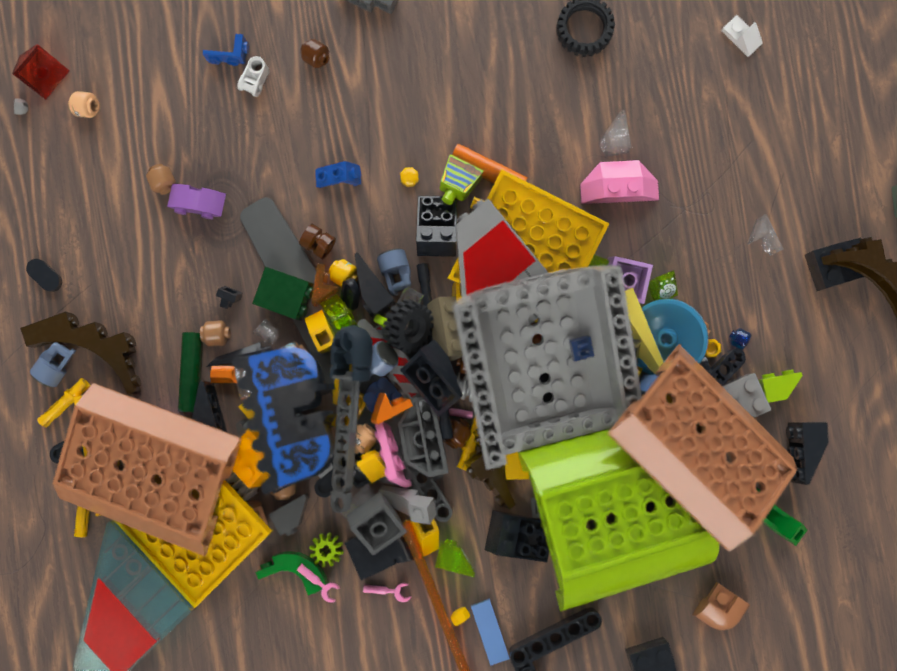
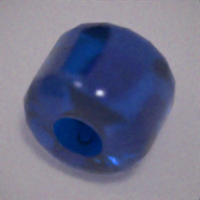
M738 328L736 332L733 330L729 336L731 338L730 344L744 350L752 334L742 328Z

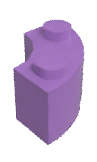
M172 184L167 207L174 209V212L186 215V212L201 214L202 218L213 220V217L222 216L226 194L207 188L197 189L190 185Z

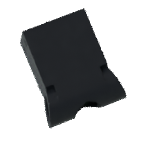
M356 535L344 542L361 581L397 563L417 559L411 543L402 536L375 555L371 554Z

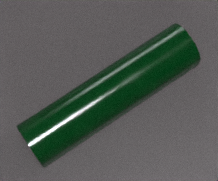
M182 332L178 412L194 411L199 382H201L203 342L201 341L200 333Z

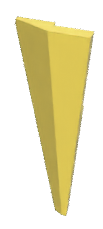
M631 288L625 291L632 339L641 340L638 358L655 374L664 362L635 291Z

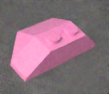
M639 160L600 162L580 184L581 204L659 200L658 180Z

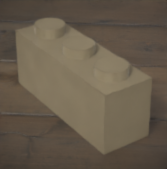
M438 297L427 304L428 309L432 312L431 315L434 317V320L431 321L434 324L433 328H431L432 337L446 352L449 360L455 361L463 357L453 308L456 297Z

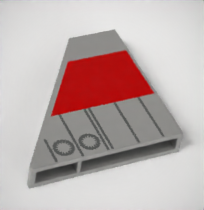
M481 199L473 206L474 211L469 215L465 212L457 219L458 224H456L455 228L461 298L486 287L548 273L489 199L485 202ZM537 314L529 316V324L538 319Z

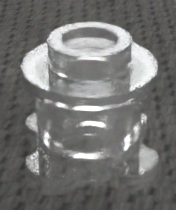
M267 319L254 330L253 334L260 336L265 344H273L279 338V329L270 325L271 322Z

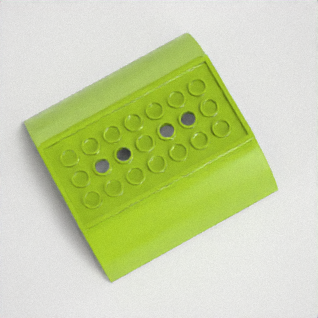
M611 428L518 452L522 470L528 472L559 584L560 589L556 590L555 593L560 611L711 564L718 557L720 543L674 498L673 504L670 507L666 506L665 498L670 494L608 434ZM652 501L654 503V510L648 513L645 505L647 502ZM609 513L615 515V521L611 525H608L606 522V516ZM589 519H594L595 528L588 531L586 529V522Z

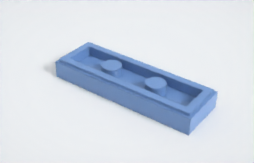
M644 374L639 379L642 395L647 392L658 378V375Z
M490 599L472 604L471 609L490 666L510 659Z

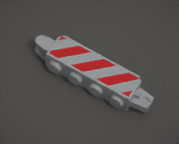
M364 319L359 320L358 327L365 329L369 333L373 345L379 341L387 342L383 337L386 335L383 333V327L376 326L373 328L368 321ZM394 348L398 355V365L389 372L387 377L393 384H399L402 388L399 392L404 398L412 400L413 398L422 397L400 371L409 361V358L404 352Z

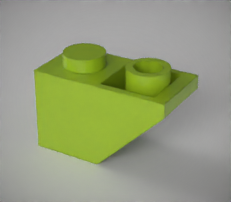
M794 369L781 371L782 375L775 376L774 373L762 375L763 379L758 381L768 403L788 399L802 378V372L794 373Z

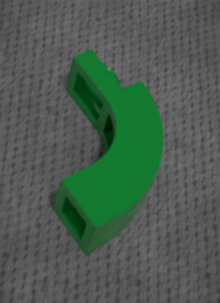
M775 504L762 521L763 524L794 546H797L808 531L803 523L788 515Z
M285 551L273 555V564L272 561L265 562L255 572L258 580L280 571L292 572L302 580L308 596L321 591L323 588L313 584L297 571L301 564L317 575L324 585L329 583L324 570L319 564L314 563L315 560L295 551Z

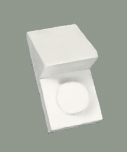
M738 15L721 30L747 57L763 43L757 24L753 23L749 27Z

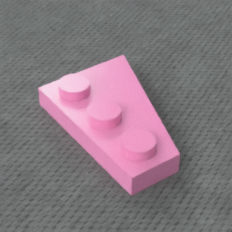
M385 422L378 425L375 424L377 430L375 431V436L381 446L380 456L385 461V475L387 479L403 488L411 487V480H407L403 473V469H406L405 464L396 454L399 448L391 427Z

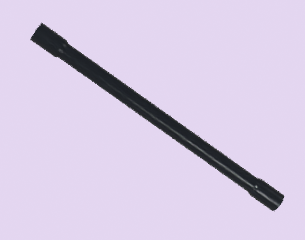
M421 263L416 267L423 305L427 307V304L432 301L428 264ZM432 334L431 336L428 335V342L430 343L433 341ZM447 409L439 416L442 440L454 438L449 409Z

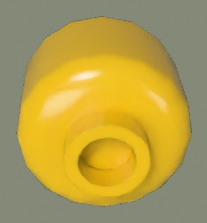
M345 259L334 261L328 271L330 280L342 287V282L349 278H353L356 282L359 279L356 266Z

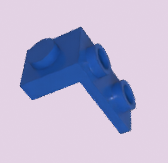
M235 34L233 52L203 50V56L212 64H219L220 62L233 66L245 64L246 54L249 53V42L246 41L243 34Z
M348 161L315 170L316 187L318 188L339 183H347L354 186L361 184L360 165Z

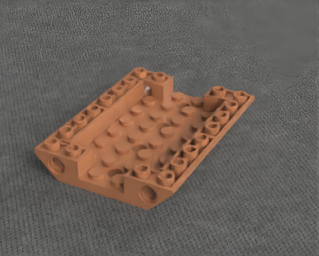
M679 344L655 373L658 375L655 382L639 401L629 405L608 434L727 551H731L756 532L797 471L794 457ZM666 394L672 397L671 405L665 400ZM697 423L702 427L701 434H698L695 429ZM726 453H729L731 456L730 464L726 461ZM757 482L760 484V493L755 489Z
M93 383L74 407L53 485L59 499L206 556L218 516L213 515L222 482L231 476L242 438ZM82 446H85L87 448V456H84L82 454ZM119 460L124 462L125 468L123 471L118 467ZM156 474L160 475L162 478L161 485H158L155 482L154 478ZM193 489H197L200 492L199 500L192 496Z

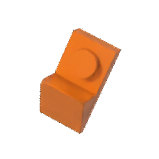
M379 393L371 422L378 425L411 408L413 404L410 399L402 397L392 400L390 404L387 395Z

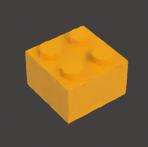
M249 429L241 437L242 440L232 471L248 488L262 486V483L269 478V474L267 472H260L257 469V463L264 458V453L253 450L252 442L259 438L260 433Z

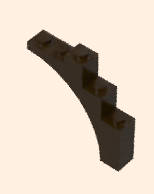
M872 237L859 240L860 243L852 245V248L845 249V252L842 249L829 251L830 255L821 257L823 265L846 267L870 280L882 292L897 318V261L893 262L892 259L885 258L882 239L872 240Z
M66 311L20 328L26 347L37 348L58 342L60 344H74L86 348L100 356L113 368L121 379L127 394L141 392V380L135 374V363L133 358L129 356L136 352V341L129 333L122 332L106 338L108 332L104 325L92 322L78 327V318L73 313Z
M476 429L472 432L476 437L474 441L482 449L479 431ZM482 450L465 462L468 475L472 479L483 481L489 491L492 490L495 494L494 500L500 507L503 506L510 510L516 505L506 484L503 465L486 469Z

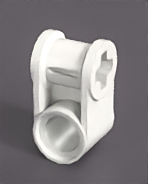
M254 56L250 58L238 81V89L241 91L246 90L252 93L254 97H258L261 93L263 84L269 74V68L261 57ZM262 65L261 70L255 71L256 66Z

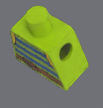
M450 154L439 188L445 192L442 201L448 205H452L455 198L464 201L480 182L483 170Z

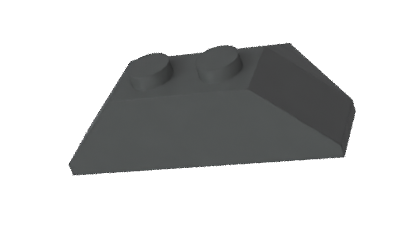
M423 397L413 398L411 401L413 406L405 411L398 423L405 463L427 477L448 474V463L441 437L439 418Z

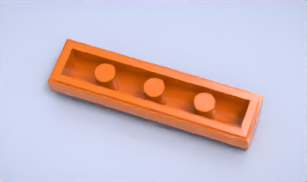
M457 144L453 151V156L483 170L482 178L493 184L501 169L524 181L528 179V177L461 144Z

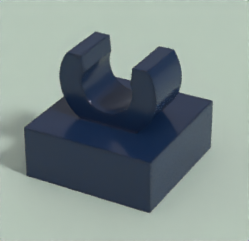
M589 335L569 340L573 361L576 362L594 357L592 341Z

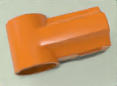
M212 366L210 370L211 383L237 384L239 380L238 374L241 370H237L233 366Z

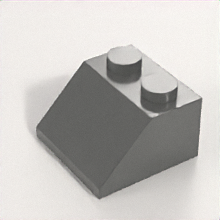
M381 492L346 515L350 529L372 555H375L407 532L395 510Z

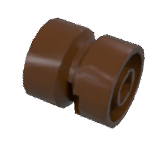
M312 223L302 234L299 245L308 251L313 250V254L323 260L332 250L336 238L327 232L322 233V229Z

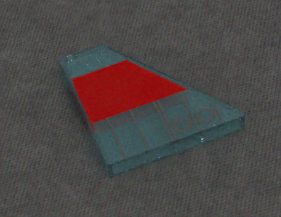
M114 520L106 524L73 664L75 671H131L195 609Z

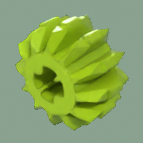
M331 532L327 533L326 538L323 533H320L319 539L314 538L312 540L315 545H310L309 547L310 550L315 551L310 554V557L317 556L314 563L318 564L321 560L322 567H326L327 561L330 567L334 566V560L339 562L341 558L338 555L344 553V550L338 549L343 546V542H335L339 538L338 535L331 539ZM326 545L329 546L328 549L331 548V551L328 554L324 553L325 550L322 551V548H324Z

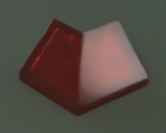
M36 44L19 56L12 74L46 100L70 70Z

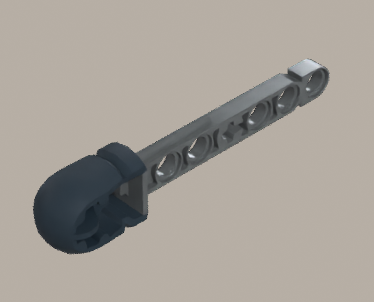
M354 325L341 328L335 334L331 348V364L333 367L330 369V378L339 379L332 472L333 491H331L330 499L331 508L336 513L346 512L351 507L352 493L350 491L353 486L360 381H369L371 378V371L368 368L372 365L373 342L365 329ZM350 364H353L352 371H349ZM347 395H349L351 398V403L349 406L346 403ZM346 415L349 417L348 426H346L344 423ZM342 457L346 459L345 467L341 464ZM341 477L345 481V485L343 488L340 485ZM339 498H341L343 501L342 508H340L338 505Z

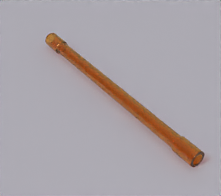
M411 520L404 521L402 523L407 530L403 534L404 539L408 543L459 671H470L418 543Z

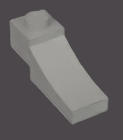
M382 485L379 489V492L383 494L393 509L410 516L411 522L430 525L436 516L434 498L419 496V490Z

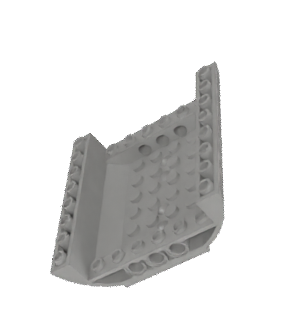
M591 266L559 270L486 287L460 298L453 304L486 469L506 465L505 455L612 428L629 405L642 398L621 266ZM537 314L538 321L533 325L529 324V316ZM535 334H541L542 336L538 344L532 343V337ZM589 335L592 341L594 357L576 362L573 361L569 340ZM548 373V380L541 383L539 381L540 375ZM547 392H551L552 399L548 402H544V394Z

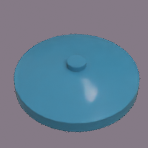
M675 299L655 300L642 307L663 362H665L676 346L680 344L699 364L701 363L708 348L709 337L703 318L693 307ZM638 358L637 366L643 368L642 371H644L645 373L649 375H655L648 369V366L640 358Z

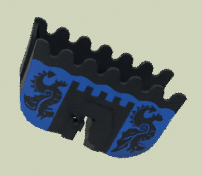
M295 347L234 358L232 360L233 367L237 370H243L245 373L238 380L237 385L241 390H248L250 392L249 397L243 400L242 406L245 410H253L255 412L254 417L248 420L247 427L251 431H258L260 433L259 438L252 442L253 450L264 453V458L257 463V469L260 472H267L269 474V479L262 483V493L268 494L272 492L274 494L294 484L322 474L330 467L334 459L335 438L329 424L332 423L331 419L335 416V413L330 410L306 416L302 415V411L320 406L322 396L335 390L334 383L324 384L323 371L319 362L307 351Z

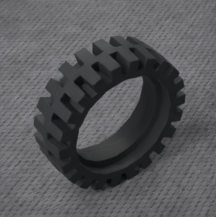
M573 0L572 2L569 1L566 7H563L557 21L556 32L559 42H562L564 49L567 48V52L570 54L574 52L575 56L582 54V57L587 55L591 57L607 47L614 32L615 22H613L614 15L611 14L612 10L610 7L606 8L607 4L605 2L601 4L600 0ZM582 10L591 11L600 17L604 25V31L600 39L586 44L578 42L570 36L567 30V21L575 12Z

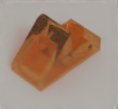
M317 264L311 301L314 307H317L339 291L338 286L324 284L328 283L329 271H326V266L323 264Z

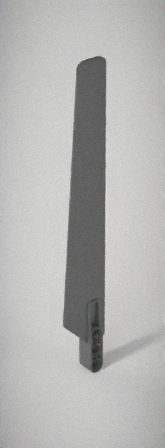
M262 198L246 207L241 212L240 219L264 266L314 283L313 288H315L313 297L308 301V311L304 318L323 310L334 334L341 328L350 326L348 321L342 325H335L331 322V312L336 308L340 312L341 309L336 305V301L302 246L299 245L297 238L274 201L270 198ZM302 318V321L293 319L310 354L321 365L326 384L334 383L335 379L330 378V369L333 367L331 364V350L324 354L319 353L309 334L305 319ZM373 374L369 381H360V392L365 394L370 384L383 377ZM365 407L357 421V425L366 423L377 431L375 424L371 422L373 413ZM403 411L384 422L391 427L399 448L396 454L401 458L406 469H403L405 478L411 480L412 486L408 488L419 490L421 495L428 497L427 492L430 489H435L438 492V498L434 500L435 518L438 521L446 522L451 518L453 509L436 482L443 475L428 477L425 483H421L417 480L419 471L405 463L398 423L404 414ZM377 441L370 451L376 449L379 452L381 450L380 443ZM386 476L377 480L379 482L399 486L396 483L388 480ZM442 506L447 507L449 510V515L446 517H441L438 514V509Z

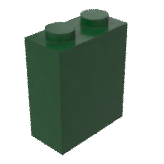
M265 266L252 304L302 321V318L306 316L308 311V301L313 297L315 288H313L314 283Z

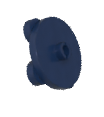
M379 378L367 387L363 395V402L367 409L373 413L379 393H385L390 404L392 400L402 397V394L386 378Z

